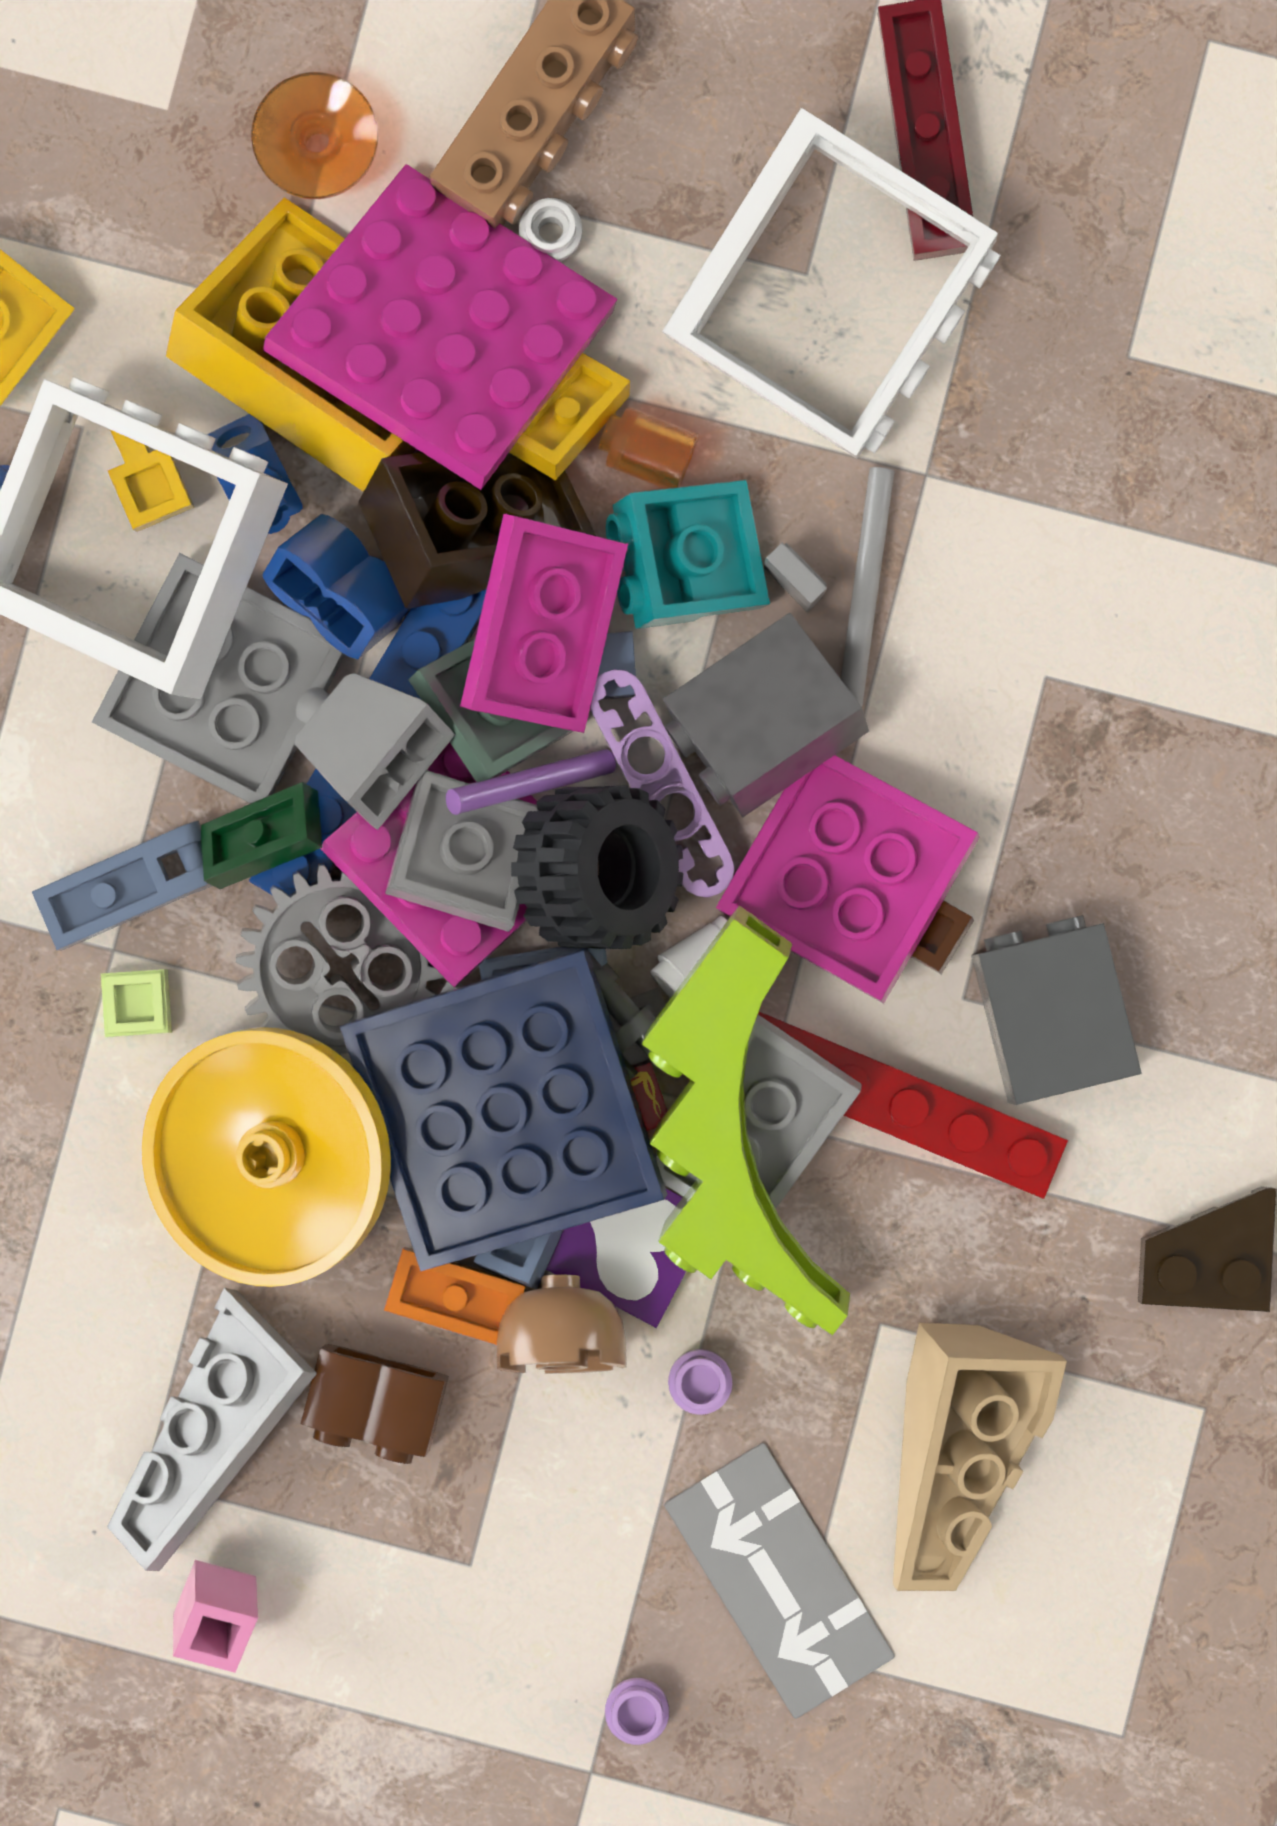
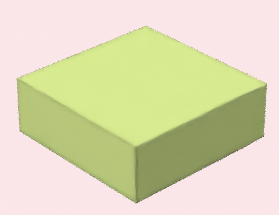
M167 969L101 974L105 1037L172 1033Z

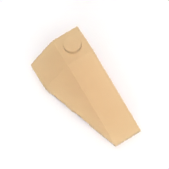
M919 1323L906 1381L893 1585L897 1591L957 1590L992 1528L989 1516L1006 1487L1014 1490L1024 1472L1019 1464L1035 1436L1043 1439L1054 1419L1067 1363L1062 1355L979 1325Z

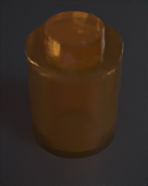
M628 406L622 417L611 414L602 434L598 450L608 453L605 466L663 489L679 488L693 457L699 434Z

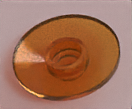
M308 72L283 80L265 95L254 115L251 141L254 155L261 170L275 186L296 197L326 199L348 191L369 171L378 148V126L371 105L362 92L354 85L332 74ZM316 134L325 135L329 138L328 146L321 152L308 150L306 145L311 136Z

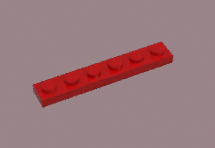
M760 1011L758 1012L759 1016L861 1083L860 1093L843 1116L1042 1199L1045 1198L1067 1145V1139Z

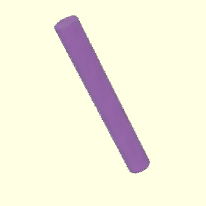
M603 749L456 787L447 791L446 804L449 811L457 815L608 775L615 771V757L610 750Z

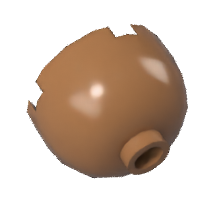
M580 1276L541 1277V1289L520 1294L506 1308L499 1323L497 1369L505 1372L526 1373V1365L536 1364V1369L545 1370V1374L611 1371L613 1366L625 1368L627 1367L626 1337L623 1321L615 1305L599 1291L580 1288Z

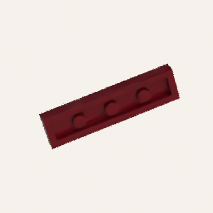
M914 0L878 6L877 16L900 171L973 217L942 1ZM906 208L913 261L965 253L968 246Z

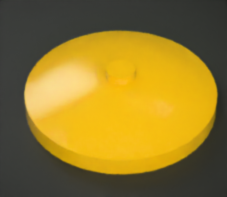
M269 1027L242 1029L218 1036L192 1049L170 1069L159 1084L146 1115L142 1137L144 1179L151 1202L163 1226L173 1240L196 1262L208 1270L238 1283L265 1287L286 1286L316 1277L339 1264L351 1255L371 1232L380 1216L389 1187L391 1171L389 1137L383 1115L370 1088L350 1063L336 1051L314 1038L292 1030Z

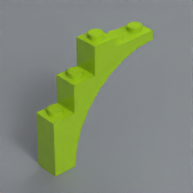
M738 906L650 1025L642 1042V1045L650 1050L648 1056L657 1067L673 1077L679 1078L683 1073L691 1079L657 1124L650 1142L652 1146L658 1149L656 1152L658 1158L672 1171L683 1176L691 1173L697 1177L696 1181L665 1220L658 1242L665 1247L666 1255L678 1267L690 1273H695L698 1270L709 1279L714 1277L727 1260L733 1264L732 1270L735 1275L746 1285L758 1291H762L764 1288L768 1289L785 1302L786 1310L798 1322L809 1328H815L818 1325L833 1336L848 1316L850 1293L811 1260L781 1221L759 1177L746 1125L744 1075L749 1038L761 1003L788 960L792 943L744 908Z

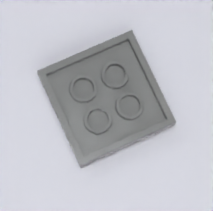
M179 553L134 641L168 656L203 569V564ZM246 587L201 700L171 695L118 670L92 723L251 804L274 794L297 750L295 738L305 725L296 715V706L300 697L313 687H320L327 692L345 654L334 648L318 632L311 619Z

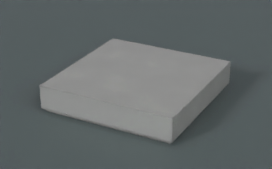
M426 770L414 787L385 894L509 932L514 926L519 908L514 894V890L519 887L518 878L511 877V862H517L518 851L513 849L516 835H523L525 832L522 820L528 811H537V805L514 799L454 815L447 807L446 793L449 789L468 785L469 783Z

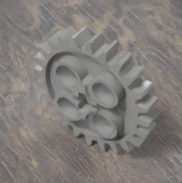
M324 863L318 864L317 882L308 884L298 871L293 872V882L296 891L290 895L273 885L270 890L277 906L271 910L255 904L252 908L256 917L263 923L261 930L242 928L241 937L255 945L254 951L236 954V963L244 967L253 968V974L238 980L237 986L238 990L257 991L258 994L257 997L245 1006L247 1015L266 1012L268 1017L261 1027L292 1030L307 1035L327 1045L339 1055L348 1053L340 1026L328 1025L319 1017V1009L325 999L333 995H343L351 999L355 1005V1010L352 1018L348 1021L350 1022L437 995L426 987V982L428 980L444 978L432 964H428V960L342 871L339 879H331ZM338 905H352L361 912L362 921L360 928L349 937L334 936L326 928L327 915ZM302 923H312L338 956L344 958L350 953L356 956L350 964L358 979L379 1000L380 1005L377 1009H370L342 975L336 974L330 979L325 976L330 970L327 958L302 932ZM295 946L305 948L313 956L311 970L305 976L296 979L288 978L281 974L276 963L282 951ZM382 953L395 954L402 959L403 963L400 977L395 982L387 985L377 984L368 976L370 962L374 957Z

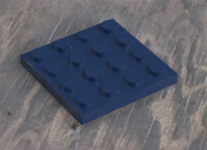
M588 948L350 1021L340 1026L352 1066L370 1088L385 1121L391 1153L390 1181L420 1271L659 1202L668 1195Z

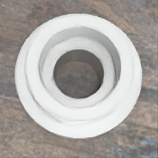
M545 198L534 202L525 210L520 220L519 233L520 237L528 241L534 248L547 253L560 262L570 257L579 247L582 239V223L579 214L569 203L557 198ZM547 223H555L562 228L563 233L558 240L550 242L541 238L539 235L540 229Z

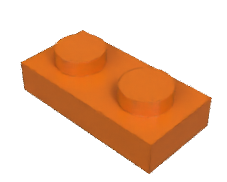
M404 1247L384 1311L497 1345L499 1323L506 1308L520 1294L524 1293L526 1285L457 1262L420 1271L414 1250Z

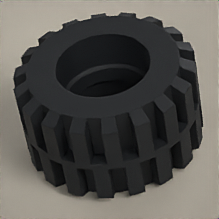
M629 786L565 787L555 790V795H544L536 802L537 811H528L522 820L525 832L523 835H516L513 849L518 851L517 862H511V877H517L519 887L514 890L517 904H525L527 907L523 916L528 924L540 927L539 936L546 941L558 942V946L567 948L631 949L632 945L642 946L651 941V933H660L667 925L666 912L675 911L679 901L675 896L677 886H682L684 874L679 872V860L683 859L682 846L676 845L674 836L678 831L673 820L664 819L666 810L658 800H649L648 792L640 788H629ZM598 860H599V875H598V871H597Z

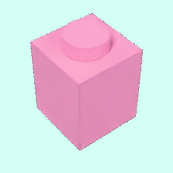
M195 1560L173 1613V1657L236 1673L258 1619L256 1576Z

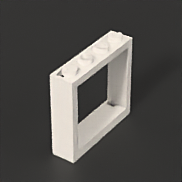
M801 108L662 332L675 343L858 459L864 448L875 453L889 433L895 420L887 416L886 413L898 394L901 393L910 399L930 368L921 358L934 338L945 344L958 325L965 310L956 304L969 283L980 289L1001 256L992 250L998 233ZM814 149L968 246L852 430L847 429L700 334Z
M76 377L72 378L69 388L44 379L0 490V614L171 695L201 700L288 484L265 474L264 471L268 461L236 447H233L229 458L212 451L216 438L181 423H179L175 434L158 427L162 415L128 400H125L122 410L105 404L109 391ZM78 415L236 485L168 656L12 584Z

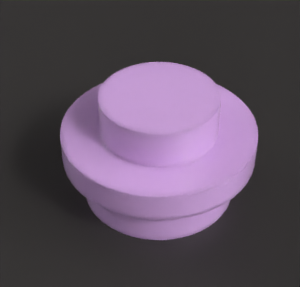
M704 1349L691 1350L681 1355L672 1365L668 1378L669 1391L675 1403L683 1410L697 1415L709 1414L722 1407L729 1398L732 1390L731 1371L727 1363L718 1354Z
M630 1678L620 1682L612 1689L606 1701L605 1718L607 1725L618 1739L628 1744L641 1745L655 1740L664 1731L669 1719V1704L665 1693L657 1684L644 1678Z

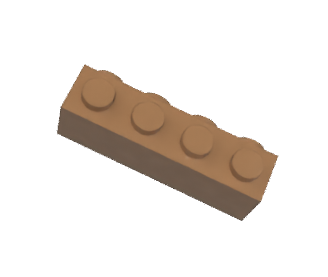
M548 0L429 176L433 188L467 211L483 217L488 225L494 229L499 223L504 226L506 221L512 225L516 224L532 200L533 192L529 190V187L541 169L548 173L551 172L563 156L568 145V139L564 135L576 117L583 121L586 120L599 102L603 93V87L599 83L611 65L617 69L621 68L635 48L638 41V35L634 33L635 8L624 0Z

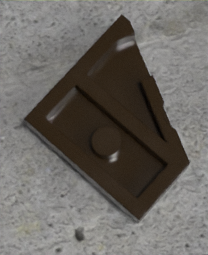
M1261 1186L1250 1191L1251 1194L1220 1207L1214 1206L1191 1216L1190 1220L1174 1227L1168 1226L1142 1237L1138 1302L1146 1305L1270 1312L1276 1188Z

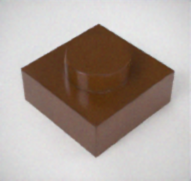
M943 901L911 958L942 975L974 922L973 917Z

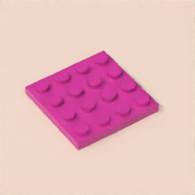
M405 164L266 335L264 351L481 490L571 367L609 319L618 299L547 253L537 250L528 241L500 223L494 229L480 215L467 211L435 190L428 177Z

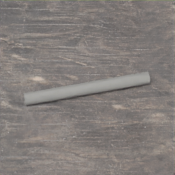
M882 467L869 468L841 672L842 682L861 707L863 705L895 472L894 470Z

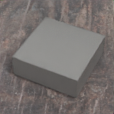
M782 542L766 557L763 568L807 613L823 598L827 584L787 543L784 544Z

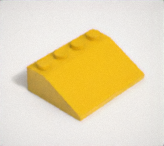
M284 197L175 310L165 357L364 492L382 458L413 454L416 448L264 351L266 335L345 239Z

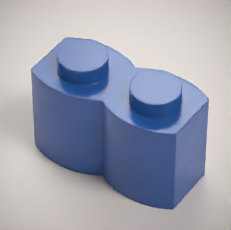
M320 514L281 544L262 574L268 587L285 605L301 615L310 617L318 632L334 648L357 660L400 625L409 611L403 604L386 563L376 557L369 556L362 542L349 528L325 514Z

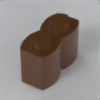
M325 1344L321 1347L314 1370L317 1374L311 1381L300 1423L315 1429L313 1438L319 1442L338 1447H350L352 1439L362 1440L376 1445L374 1453L376 1456L397 1463L411 1464L414 1455L426 1457L431 1448L449 1376L342 1346Z

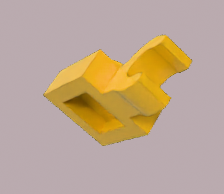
M110 430L125 463L108 470V474L131 527L135 532L195 508L172 456L158 450L150 452L147 445Z

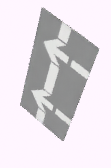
M764 1443L754 1447L664 1504L793 1718H799L894 1658L890 1647Z

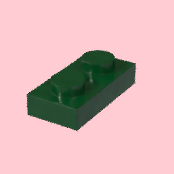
M301 782L202 824L201 839L204 881L218 889H223L322 848L318 791Z

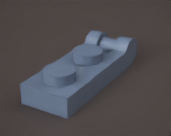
M199 821L183 825L32 891L56 950L63 951L181 898L212 887V885L204 881L201 825ZM178 853L186 873L170 880L161 859Z

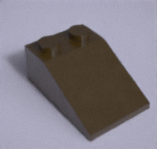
M423 452L385 457L379 462L358 501L406 609L460 600L487 589L504 514L596 536L565 470L557 480H554L511 453L507 454L481 490Z

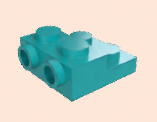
M747 480L634 492L612 505L614 514H609L607 517L606 538L628 544L623 564L625 576L620 578L617 595L622 612L626 615L633 614L635 629L694 622L704 616L758 610L770 604Z

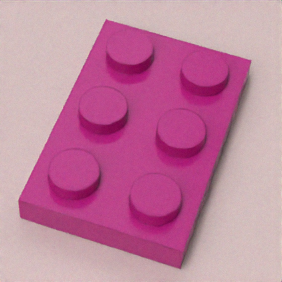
M504 514L460 706L479 712L584 733L628 544Z

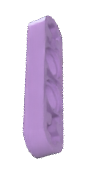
M614 669L604 672L596 680L590 709L630 788H640L649 793V800H658L659 802L666 795L672 793H680L689 798L694 808L693 819L687 827L677 830L678 832L674 836V840L679 841L689 838L701 826L705 825L710 838L698 840V843L708 858L718 855L723 865L715 870V876L718 881L713 885L707 886L701 878L691 881L688 878L687 871L692 869L695 864L688 848L685 847L682 849L683 859L679 860V872L684 873L682 885L687 891L696 896L711 897L721 893L728 887L733 878L734 864L731 854L645 688L636 676L627 671ZM613 680L619 688H625L630 685L634 690L635 696L627 702L634 720L639 718L643 712H646L652 723L651 726L632 730L620 742L616 741L611 732L612 728L624 726L618 713L614 709L604 712L598 702L606 696L604 685ZM644 736L658 740L665 752L661 768L651 774H641L635 771L629 764L627 757L631 743L637 738Z

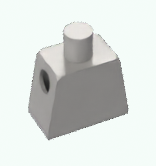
M355 673L345 676L331 694L320 687L310 688L300 697L296 706V715L305 725L296 735L295 746L340 796L376 830L381 827L455 736L431 707L421 699Z

